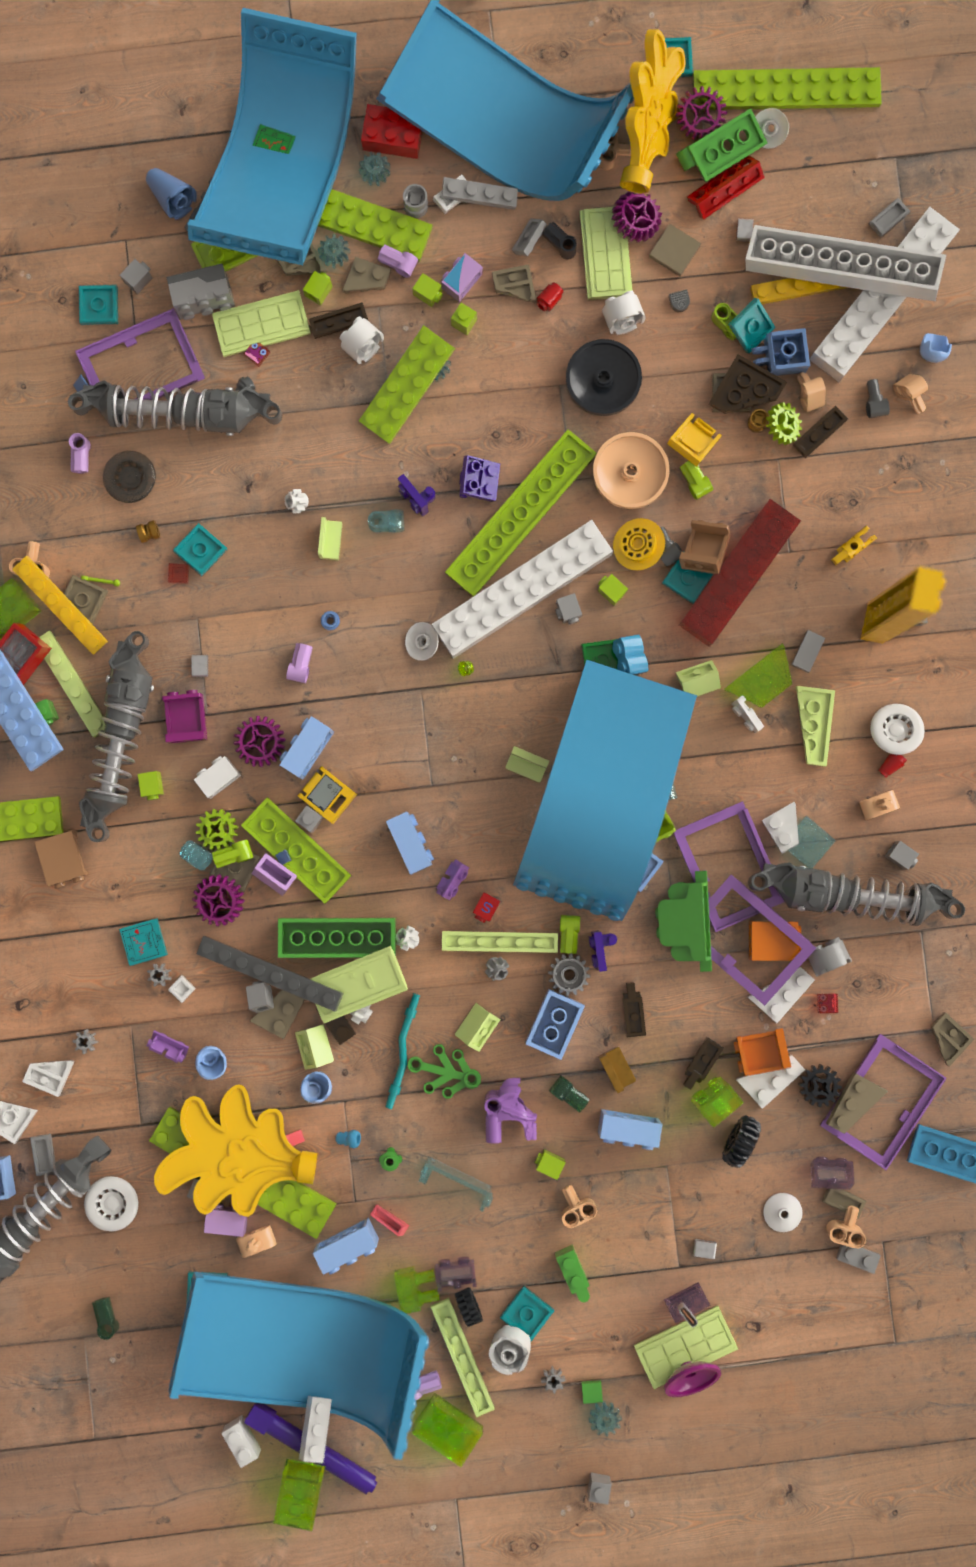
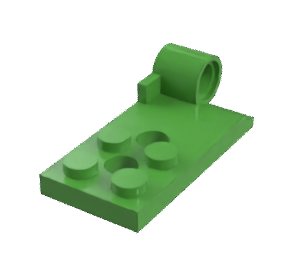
M750 108L676 153V156L684 171L696 165L704 182L768 144ZM740 131L746 133L745 141L739 139ZM725 140L729 141L731 144V149L729 151L725 150L723 147V143Z

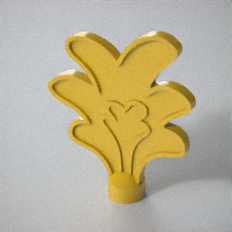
M648 29L644 42L646 62L635 61L629 71L634 106L630 107L627 112L625 125L630 139L631 159L630 165L623 168L620 186L627 191L638 194H645L650 191L653 174L649 168L655 156H667L669 149L667 126L677 119L676 113L679 112V109H677L679 104L675 91H671V89L685 69L683 49L681 47L666 48L664 35L658 29Z
M235 1085L226 1092L221 1101V1125L212 1118L205 1102L200 1097L191 1096L184 1102L180 1115V1124L183 1135L189 1142V1145L170 1153L160 1163L154 1175L155 1187L162 1195L172 1192L191 1179L201 1177L193 1193L194 1204L200 1213H211L226 1196L231 1194L234 1210L239 1215L246 1217L255 1212L264 1191L277 1182L293 1180L298 1183L313 1185L318 1153L299 1151L289 1143L284 1130V1117L280 1110L267 1109L256 1120L252 1113L248 1091L243 1085Z

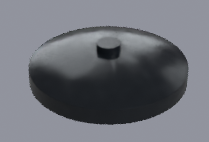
M598 339L581 346L572 355L566 371V386L571 399L582 410L597 416L614 415L628 408L636 399L642 383L641 366L635 354L624 344L609 339Z

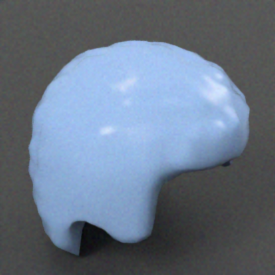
M925 334L921 341L920 354L926 361L932 363L942 362L950 355L952 344H948L946 336Z
M210 1045L202 1048L195 1060L198 1074L207 1080L221 1077L227 1067L225 1054L215 1046Z
M316 1071L308 1074L301 1083V1096L312 1104L322 1103L332 1092L331 1081L322 1072Z

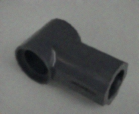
M555 222L549 223L542 232V236L560 252L562 258L572 259L576 255V239L573 236L567 235ZM569 245V246H571L572 248H571V249H565L564 246Z

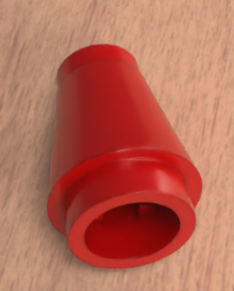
M890 753L878 771L887 778L905 766L904 763L907 760L903 755Z

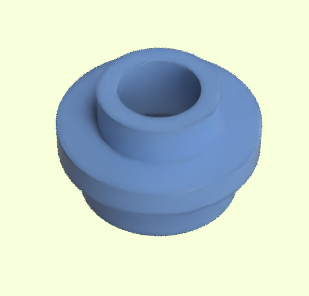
M327 611L321 617V624L327 630H334L339 626L340 618L337 613ZM329 618L334 619V622L332 624L327 623V620Z

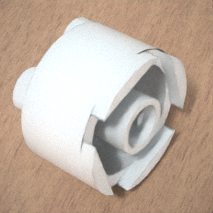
M627 291L622 296L617 298L610 297L605 300L606 305L603 307L602 312L611 334H613V331L617 335L628 333L637 328V323L641 322L642 324L646 319L638 296L633 291Z
M357 317L349 330H345L340 335V340L342 341L341 348L357 363L362 364V360L367 362L377 353L380 348L378 343L380 340L383 342L384 335L367 319Z
M505 1325L498 1330L493 1337L489 1350L492 1366L498 1372L505 1375L521 1372L526 1367L530 1354L531 1343L529 1335L521 1329L510 1325Z

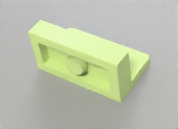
M321 517L318 547L320 559L339 561L342 522L326 520V517Z
M712 660L676 672L677 679L682 686V690L700 696L721 688L719 673Z
M514 746L505 768L540 783L549 760Z
M475 1003L455 1033V1036L469 1047L480 1051L501 1019Z
M323 1024L295 1032L305 1070L317 1068L334 1061Z

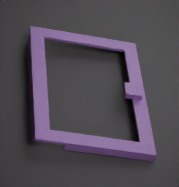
M174 308L75 351L90 385H95L100 381L89 357L125 342L127 348L137 344L135 337L170 322L193 374L167 384L163 388L170 394L175 388L180 390L205 379ZM160 391L158 399L165 396L163 391ZM150 392L143 395L142 400H152Z
M743 801L676 829V832L673 833L694 883H696L695 871H699V868L685 836L738 814L761 871H763L765 863L770 864L748 809L745 808ZM773 886L768 887L772 897L763 901L771 908L783 903L784 900ZM749 906L720 919L716 908H714L709 914V919L714 931L718 932L760 912L753 906Z
M730 875L709 899V914L731 889H734L802 948L763 992L733 966L737 961L732 956L727 954L724 958L711 946L712 960L765 1006L814 952L816 947L741 881Z
M879 1034L854 1073L864 1077L882 1048H885L930 1078L932 1081L911 1113L904 1110L899 1117V1120L904 1124L883 1156L848 1132L844 1134L826 1124L839 1097L820 1126L887 1171L947 1078Z

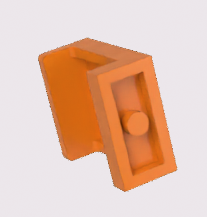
M749 921V960L792 961L801 951V947L771 921ZM788 922L801 933V926L798 925V922Z
M783 1028L749 1036L736 1037L737 1042H733L735 1053L740 1054L741 1061H737L739 1072L744 1073V1077L791 1068Z

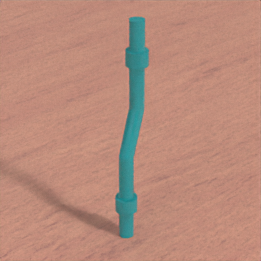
M413 993L409 1007H406L404 1013L406 1016L398 1037L400 1064L394 1082L390 1085L388 1091L390 1094L385 1107L389 1109L393 1108L395 1099L400 1094L402 1088L400 1085L407 1067L406 1037L412 1019L415 1018L417 1013L416 1007L420 995Z

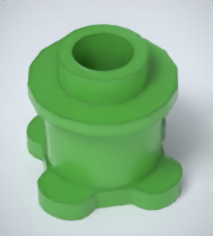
M389 1147L387 1152L379 1157V1161L384 1170L394 1171L399 1166V1163L402 1162V1156L398 1155L393 1147ZM391 1158L393 1163H388L387 1159Z

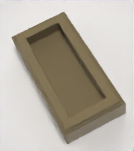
M831 1183L822 1199L824 1203L845 1213L848 1206L857 1207L859 1209L857 1219H859L867 1202Z

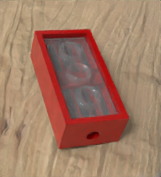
M13 623L0 640V649L23 686L52 649L24 624Z

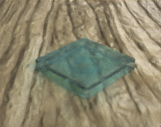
M805 816L797 825L799 845L788 851L807 868H813L836 840L808 816Z

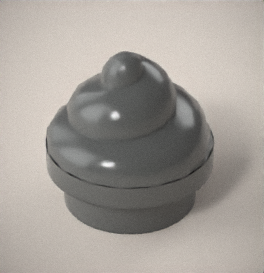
M247 376L245 378L241 377L238 380L235 390H241L245 387L253 390L256 388L253 381Z

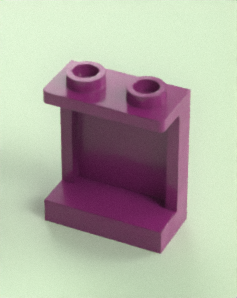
M188 690L186 694L179 695L178 692H168L167 696H162V701H164L167 727L165 740L167 743L207 740L203 694L198 693V690Z

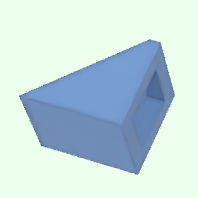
M82 375L78 377L73 385L77 392L83 390V385H88Z
M287 850L276 854L281 865L292 861Z

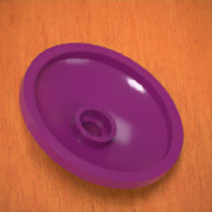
M685 1362L667 1379L664 1386L665 1393L670 1397H684L703 1391L718 1381L721 1376L720 1368L709 1362Z

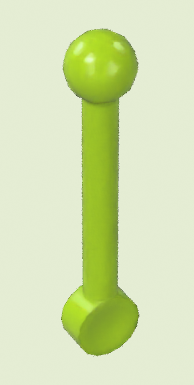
M81 576V579L86 581L113 584L116 587L120 585V580L118 579L113 581Z

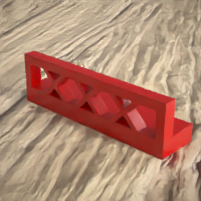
M748 155L688 195V202L696 206L699 217L704 220L764 178L760 161Z

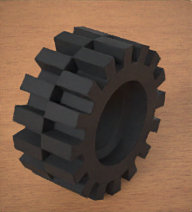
M468 1287L456 1292V1302L467 1327L482 1322V1314L471 1288Z

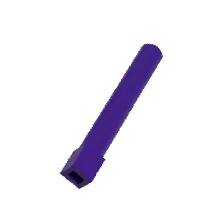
M254 1403L244 1423L262 1435L267 1433L300 1454L303 1431L276 1415L277 1411L264 1403ZM326 1445L323 1463H315L366 1495L368 1492L372 1493L377 1485L374 1474Z

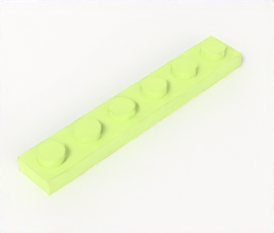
M48 631L39 637L52 648L44 659L92 737L95 738L99 735L98 731L105 728V723L101 719L103 714L51 631Z
M442 931V951L558 953V933Z
M450 1298L431 1305L476 1417L495 1410Z

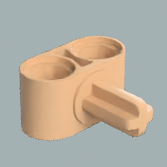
M617 133L614 137H610L613 141L609 142V148L599 157L601 160L599 166L603 170L613 168L617 155L631 156V145L619 144ZM604 156H609V157H611V159H610V160H606V159H604L603 157H604Z
M801 372L797 376V380L801 385L800 399L804 411L809 412L825 406L826 388L823 379L817 377L811 380L807 373Z
M908 374L893 384L895 394L900 399L909 400L915 413L919 414L925 411L926 406L921 398V394L928 390V385L922 376Z
M29 541L26 556H29L38 567H42L44 574L49 577V568L42 562L37 561L40 544ZM14 558L9 563L10 571L17 577L19 576L12 569L23 558Z
M894 790L859 802L865 820L900 808Z
M572 1185L562 1189L569 1204L561 1213L562 1222L567 1228L577 1227L596 1216L597 1208L592 1199L584 1198L579 1200ZM591 1205L593 1210L590 1213L583 1212V1207ZM573 1213L575 1214V1219L567 1221L565 1216Z
M852 1205L847 1207L844 1221L830 1220L827 1223V1233L834 1243L857 1249L865 1245L866 1237L862 1229L855 1225L859 1213L857 1207ZM841 1229L838 1234H832L833 1230ZM854 1234H860L857 1239H851Z
M270 1225L248 1232L243 1237L236 1238L242 1258L262 1252L277 1244Z

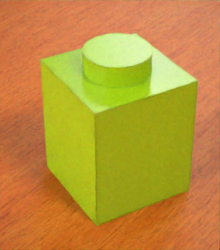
M314 271L303 288L305 297L321 306L332 289L330 277L323 272L318 273Z
M422 273L412 288L413 295L431 307L435 302L438 303L443 296L442 285Z
M460 303L451 317V326L468 335L477 321V312Z
M613 574L609 577L604 576L598 583L600 587L597 591L613 606L628 591V588Z
M153 771L138 774L141 797L147 798V800L159 799V795H164L161 772Z
M544 1149L542 1153H538L534 1163L537 1164V1171L558 1180L566 1161L564 1158Z

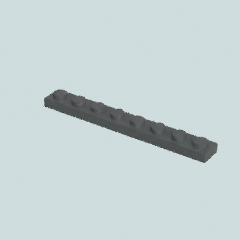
M203 936L196 953L335 1012L338 1010L344 994L207 936Z

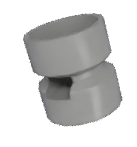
M419 184L407 186L403 192L404 210L410 217L421 218L428 210L427 192Z

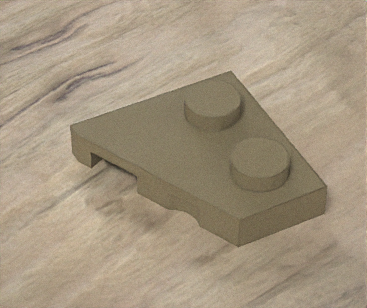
M312 243L303 265L277 260L286 276L311 275L314 271L327 273Z
M355 257L344 285L343 293L358 290L365 292L371 289L384 290L391 274V269Z
M529 264L492 272L496 293L529 302H536Z
M943 1012L931 1025L944 1062L950 1067L972 1043L974 1038L946 1012Z

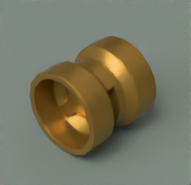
M757 409L752 412L747 421L749 430L759 433L765 429L769 422L766 420V417L769 415L765 410Z
M155 520L149 521L145 525H136L141 543L148 542L152 538H161Z

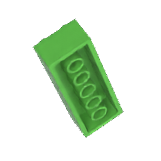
M278 918V958H362L391 946L396 956V918Z

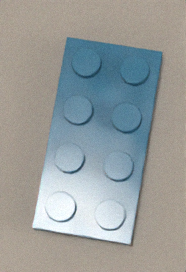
M917 1124L906 1161L976 1183V1142Z

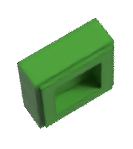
M601 1380L581 1382L583 1404L603 1402Z

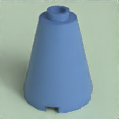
M159 168L148 171L146 183L169 218L175 219L185 217L192 210L190 207L192 202H196L197 193L195 189Z

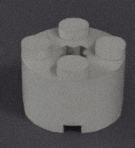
M839 937L824 943V948L822 945L817 946L808 957L816 977L852 962L843 940L840 941Z

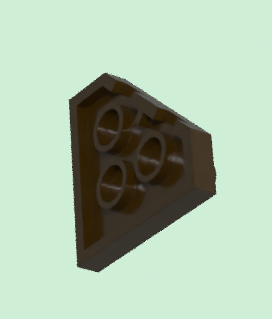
M737 354L708 405L727 414L773 402L778 399L787 382Z

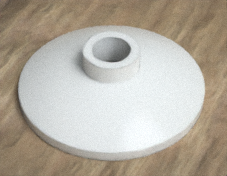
M768 108L759 112L755 118L768 142L763 148L771 149L778 147L785 141L789 132L787 117L782 111L775 108ZM770 124H773L775 127L773 132L769 131Z
M425 622L414 624L408 630L405 638L407 652L416 660L423 661L431 658L439 644L436 630L431 624Z
M777 1193L766 1201L763 1209L764 1219L773 1230L789 1232L799 1225L802 1219V1207L799 1201L791 1194ZM782 1211H787L786 1217H781Z

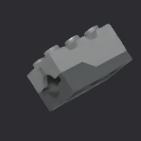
M223 264L166 277L173 307L180 319L190 320L198 313L206 316L212 314L214 309L220 308L221 311L235 306L229 278Z

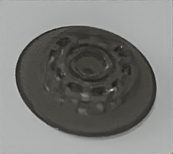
M123 451L111 457L105 465L103 471L105 489L114 499L120 502H138L148 496L155 485V468L152 462L142 453Z

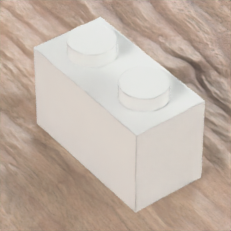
M221 756L216 758L210 768H204L196 774L197 778L194 781L207 798H213L241 776L231 761L225 756L223 758Z
M242 1415L226 1424L222 1431L225 1441L241 1468L256 1460L261 1452L258 1442L249 1426L244 1423L245 1419Z

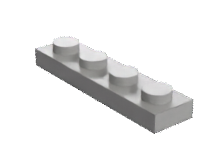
M444 177L441 199L515 210L518 189Z

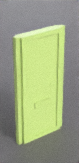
M613 207L580 210L588 300L617 298L627 291H632L628 237L623 239L624 234L622 232L617 233L619 228L613 227L615 223L614 220H611Z
M299 290L212 313L223 357L245 352L249 347L253 350L252 344L257 343L258 347H264L311 334Z
M391 946L311 978L313 981L344 993L336 1012L316 1004L323 1023L408 990Z
M718 1305L696 1315L698 1324L694 1328L685 1320L634 1344L653 1389L664 1385L671 1374L685 1362L702 1361L710 1363L738 1350Z

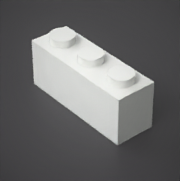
M308 1396L299 1454L300 1460L323 1463L332 1399Z

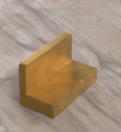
M619 1047L599 1056L617 1094L624 1091V1087L636 1082Z

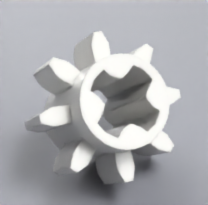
M293 489L285 497V506L288 509H292V513H301L308 506V497L305 493H301V489Z
M407 926L406 929L401 928L396 934V945L405 951H408L409 948L414 949L419 943V932L410 926Z
M371 1005L351 1012L350 1014L353 1015L351 1020L357 1024L361 1021L366 1023L373 1012L369 1009Z

